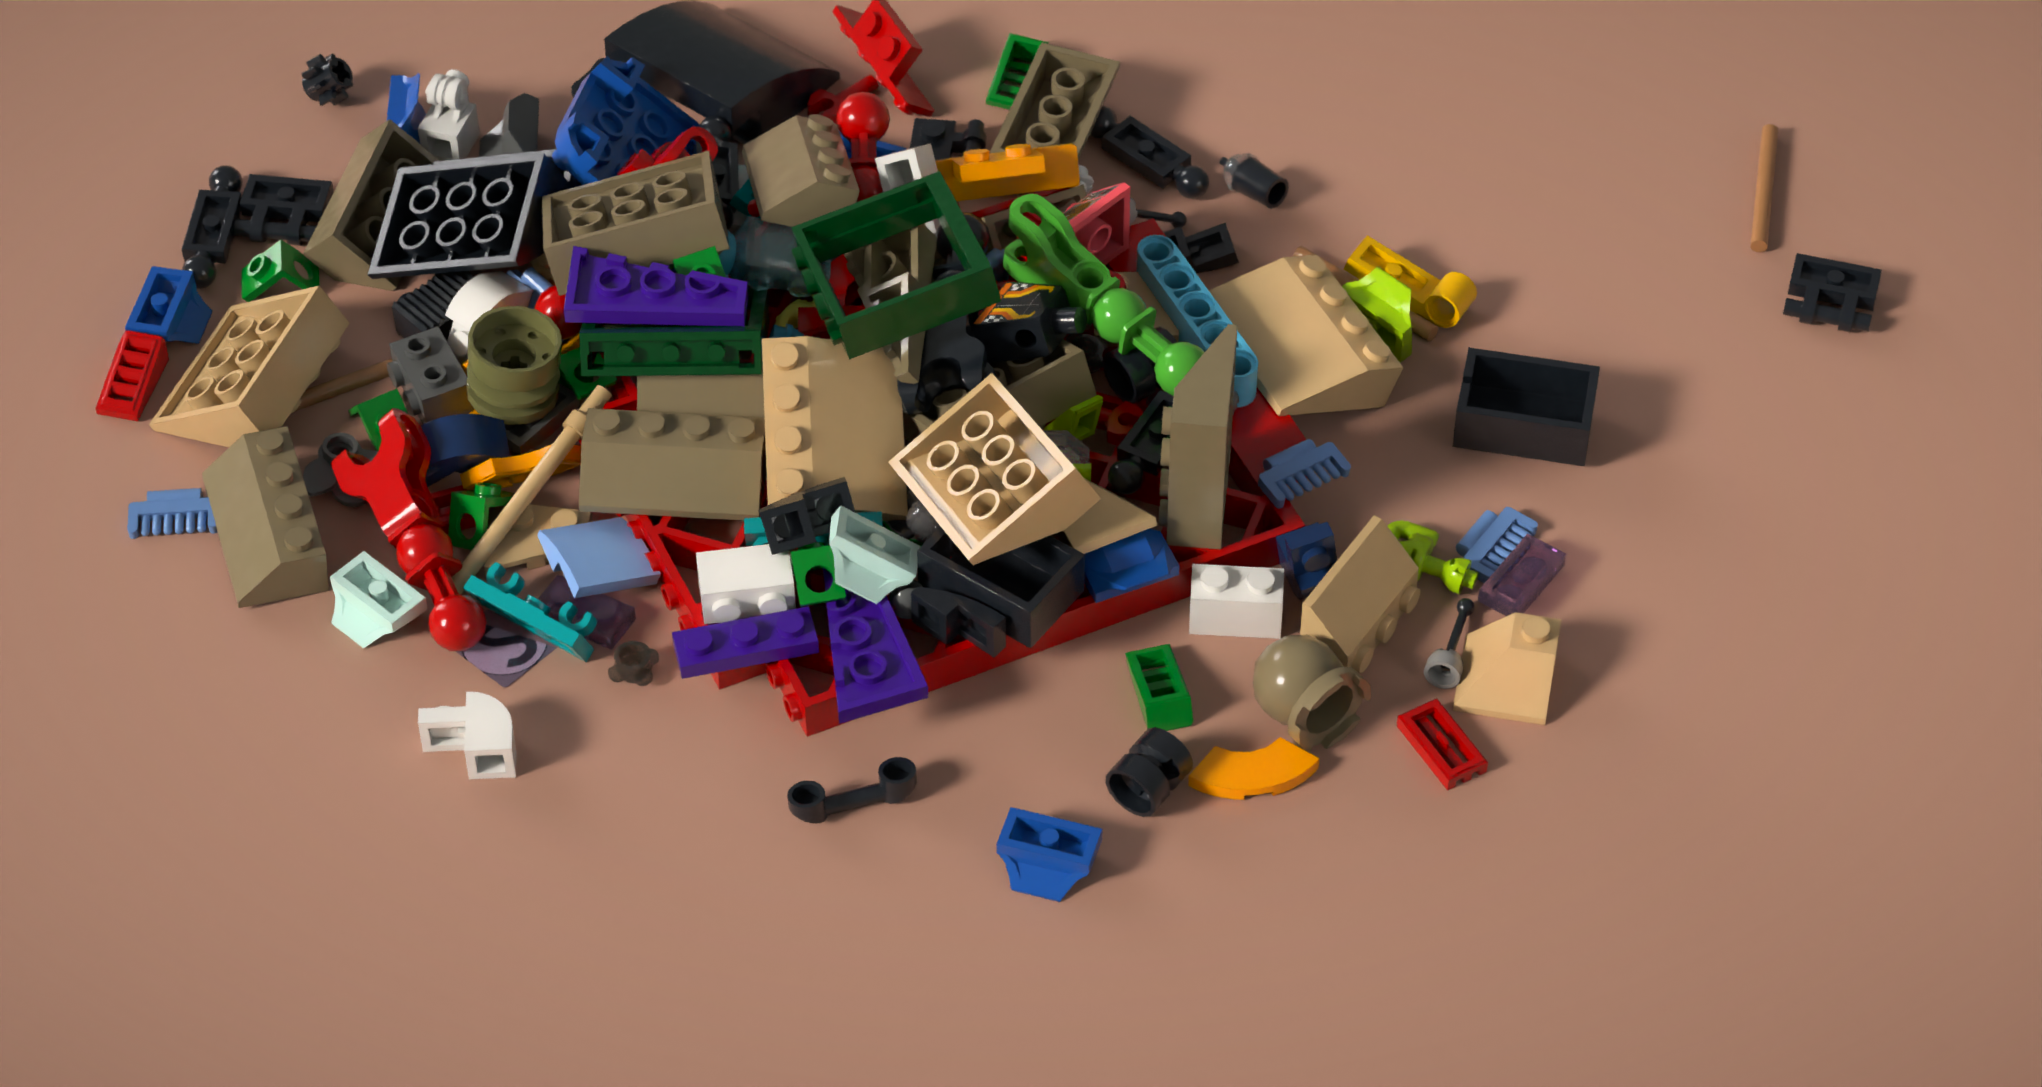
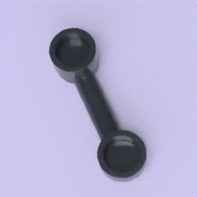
M904 757L889 758L879 766V783L825 796V790L819 783L801 781L794 784L788 790V807L790 812L798 819L817 824L826 821L828 815L881 801L888 804L898 803L906 799L916 786V766L911 760Z

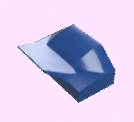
M420 73L410 78L404 75H391L386 121L391 119L420 144L418 127L426 116L424 108L418 101Z
M152 266L126 323L125 330L161 336L165 339V342L176 340L199 344L212 315V309L197 292L193 271Z
M1153 529L1144 530L1085 553V586L1095 603L1179 575V564L1162 533Z
M1010 807L997 841V853L1005 862L1011 889L1016 892L1060 902L1079 879L1089 875L1102 842V829Z

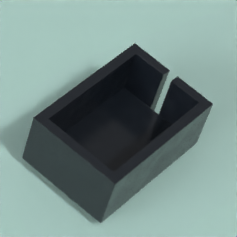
M1468 347L1456 410L1453 447L1585 467L1600 366Z
M940 526L917 550L918 582L924 588H933L958 594L997 611L1006 617V635L1029 648L1035 645L1085 589V554L1052 536H1047L972 565Z

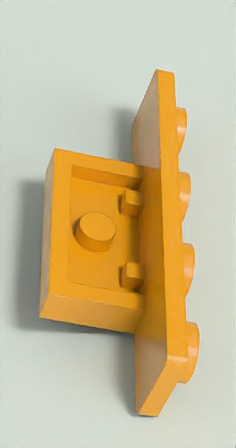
M1072 143L1031 148L1030 144H1015L1006 146L1005 152L989 153L988 149H975L963 152L964 157L935 160L937 169L941 172L956 202L1076 187L1080 184L1077 147Z

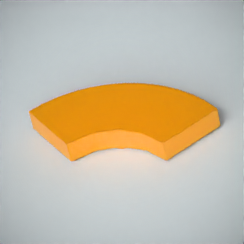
M551 445L522 455L490 458L460 474L463 489L474 490L475 483H495L502 485V488L511 487L512 483H522ZM580 445L573 446L551 476L581 464Z
M1281 737L1268 747L1252 752H1235L1214 746L1189 775L1188 786L1208 795L1234 800H1244V796L1270 792L1272 796L1295 788L1311 777L1319 769L1320 758Z

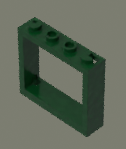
M940 171L791 227L797 247L791 249V254L797 270L801 271L810 296H813L819 316L825 322L833 345L842 343L849 360L1001 302L992 267ZM938 219L965 271L846 316L821 262Z
M748 285L745 327L582 323L579 332L581 376L762 374V339L768 338L769 332L768 285ZM748 310H751V311H750L749 320H747V318H748ZM740 350H752L754 362L740 363ZM597 352H604V364H594Z

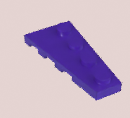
M573 246L564 304L565 322L745 327L748 282L693 270L688 275L673 273L669 269V265L652 262L650 267L627 263L626 256L609 253L607 258L589 255L587 248Z
M823 568L825 591H827L833 583L831 573ZM845 589V599L826 602L839 724L928 698L926 680L887 596L875 604Z

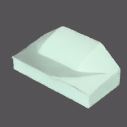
M840 505L831 517L829 539L834 555L835 584L877 604L894 589L909 585L916 577L918 566L917 550L920 546Z
M365 551L330 576L335 594V608L331 623L362 648H365L385 634L395 632L428 609L426 597Z

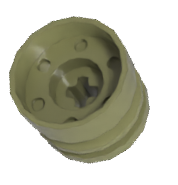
M503 306L483 313L473 322L468 333L467 357L469 364L467 366L468 378L466 388L468 401L479 414L504 420V424L508 425L528 424L543 418L555 407L560 391L559 366L561 364L562 340L560 329L553 320L536 309L523 306Z

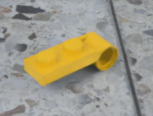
M1368 235L1348 258L1343 269L1360 280L1376 267L1381 268L1411 289L1410 310L1443 328H1450L1456 325L1477 296L1476 286L1468 276L1459 272H1450L1442 280H1439Z

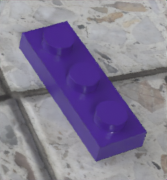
M809 606L672 632L673 646L682 679L819 653L818 638Z

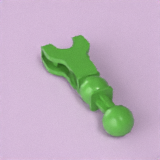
M1027 194L1015 199L1010 206L1008 220L1009 227L1019 239L1010 243L1004 249L1003 266L1006 272L1020 283L1060 285L1065 289L1070 307L1084 308L1087 315V324L1093 323L1095 330L1103 339L1119 344L1118 352L1120 354L1126 355L1137 347L1155 363L1154 369L1158 384L1166 393L1174 396L1175 387L1204 354V350L1190 342H1176L1172 344L1154 328L1157 310L1152 306L1146 309V304L1137 293L1129 289L1119 288L1120 280L1117 277L1112 278L1110 276L1108 268L1078 241L1066 216L1044 197L1037 194ZM1030 212L1038 215L1041 218V224L1037 226L1027 217L1023 216L1022 213ZM1027 256V262L1020 261L1017 257Z

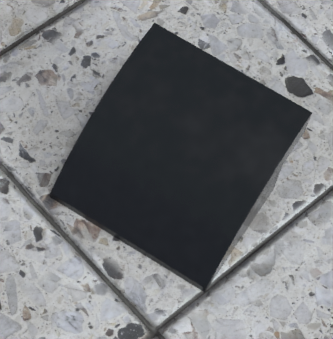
M678 1L661 5L638 15L604 38L605 54L610 60L626 63L631 57L645 64L640 78L655 90L705 118L709 116L723 117L730 124L732 132L739 128L740 133L751 140L800 114L808 107L807 103L814 92L819 89L826 91L840 79V72L723 9L705 2Z
M556 149L434 161L431 165L398 168L368 276L371 279L515 267L527 264L545 253L543 248L542 196L583 184L569 171L560 169L554 163L552 154Z

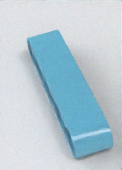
M1150 235L1138 243L1136 272L1141 276L1179 330L1178 342L1193 343L1205 352L1225 327L1233 323L1170 238L1163 235ZM1237 330L1234 390L1239 396L1237 407H1243L1252 403L1256 398L1258 359Z

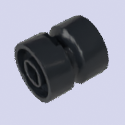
M1160 326L1155 327L1172 344L1177 342L1166 329ZM1137 347L1126 355L1120 354L1118 348L1104 355L1103 369L1112 390L1123 402L1129 401L1135 404L1152 395L1156 387L1161 388L1156 380L1155 363Z
M1149 728L1129 749V754H1124L1106 774L1105 784L1115 801L1125 810L1137 816L1148 817L1170 795V791L1174 790L1193 769V760L1185 745L1173 734L1163 729Z

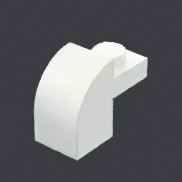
M503 271L483 273L469 280L454 296L445 316L454 321L447 343L458 362L463 364L468 360V333L476 319L483 313L498 307L523 306L528 308L533 290Z
M466 692V706L419 708L418 727L423 752L464 750L469 780L516 777L517 753L512 719L507 708L499 700L480 692Z

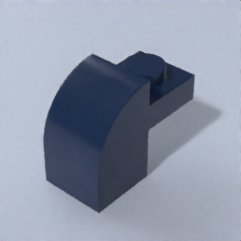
M457 414L441 417L421 425L431 447V459L425 478L427 487L454 472L464 473L490 458L510 457L504 420L479 414Z
M1328 521L1322 524L1317 522L1276 536L1281 568H1284V574L1291 589L1299 600L1305 599L1310 595L1337 561L1335 538Z

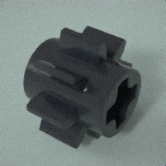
M333 53L325 58L322 54H319L306 62L309 69L301 73L303 77L302 86L310 99L318 101L323 106L328 102L336 105L348 98L345 90L353 86V75L351 68L343 59L336 58Z

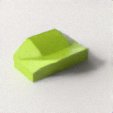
M1376 267L1358 281L1344 284L1342 287L1362 314L1368 319L1384 343L1390 348L1397 360L1401 363L1412 354L1411 289L1379 267Z

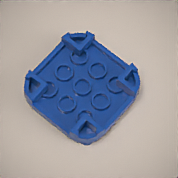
M607 56L581 82L557 129L555 138L556 150L552 154L553 161L560 169L569 171L583 185L618 176L617 172L634 153L638 154L642 148L651 155L657 148L667 142L674 141L687 129L700 126L697 121L640 78L645 64L633 57L625 63L610 60ZM689 140L684 148L690 155H693L695 140Z

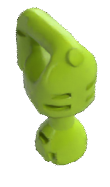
M1403 520L1394 521L1388 525V528L1398 541L1400 538L1407 539L1406 541L1399 542L1419 568L1417 581L1420 580L1423 572L1439 577L1447 589L1453 593L1460 594L1464 587L1473 590L1479 573L1470 570L1472 560L1458 557L1445 561L1431 556L1433 548L1439 539L1437 531Z

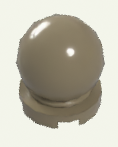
M1286 635L1268 645L1255 662L1253 676L1255 699L1263 711L1271 718L1283 725H1288V734L1307 752H1311L1312 747L1320 743L1325 749H1328L1344 739L1361 720L1355 713L1360 707L1362 700L1370 701L1371 685L1352 667H1343L1335 652L1326 643L1310 635Z

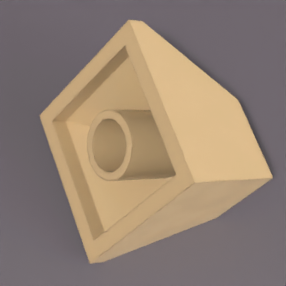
M1085 479L1100 496L1101 500L1066 530L1050 536L1085 554L1157 526L1156 517L1119 495Z
M1515 612L1466 634L1462 654L1463 672L1456 687L1453 711L1545 725L1562 619Z

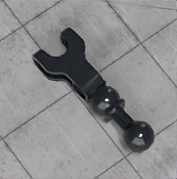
M962 212L985 254L990 245L988 227L980 217L972 213ZM940 224L935 234L937 237L936 246L937 251L947 261V264L933 267L932 276L934 282L965 271ZM980 310L925 331L919 382L909 384L902 383L897 379L898 393L908 415L929 411L934 398L946 389L966 387L971 391L991 373L997 378L994 368L987 362L985 346L980 340L975 338L971 326L979 316Z

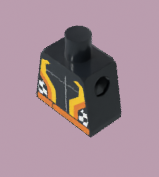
M1006 282L999 290L1001 302L986 307L971 325L975 338L980 340L985 346L987 362L995 363L1051 355L1067 334L1084 333L1087 326V315L1082 307H1070L1065 289L1060 285Z

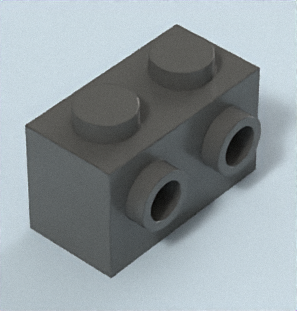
M438 326L389 343L392 362L387 363L388 374L395 388L402 386L404 390L403 399L412 417L418 415L422 424L445 416L469 414L474 410V407L468 401L466 388L468 377Z

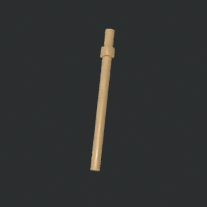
M597 385L580 409L572 410L562 423L564 430L462 562V569L451 577L459 594H462L464 591L463 587L470 576H475L576 442L582 440L588 408L602 409L612 396L606 388Z

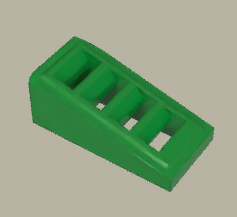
M1009 33L986 97L987 105L1010 110L1015 98L999 94L1003 91L1017 95L1020 87L1004 83L1007 80L1022 84L1025 78L1023 75L1011 73L1010 70L1027 73L1030 65L1015 62V59L1032 62L1041 42L1047 44L1048 42Z
M1165 644L1125 653L1128 669L1147 729L1155 727L1169 731L1191 726L1193 724L1191 696L1171 645ZM1164 665L1166 666V667L1157 668V669H1152V670H1148V671H1143V672H1142V670H1144V669H1149V668H1154V667H1159V666H1164Z

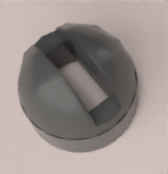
M913 579L909 585L897 587L890 592L889 602L897 617L912 619L911 592L916 587H923L920 582Z

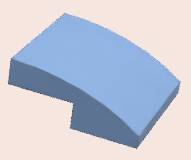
M618 517L539 530L537 536L553 572H563L574 598L657 584L661 572H653L644 554L650 552L642 539L634 537L632 529L627 526L628 522L623 518Z

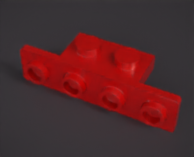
M872 0L864 13L836 5L832 13L841 24L839 26L840 30L853 40L858 47V55L869 63L876 72V80L893 95L895 106L907 115H914L916 113L930 118L935 111L907 73L923 49L888 1Z

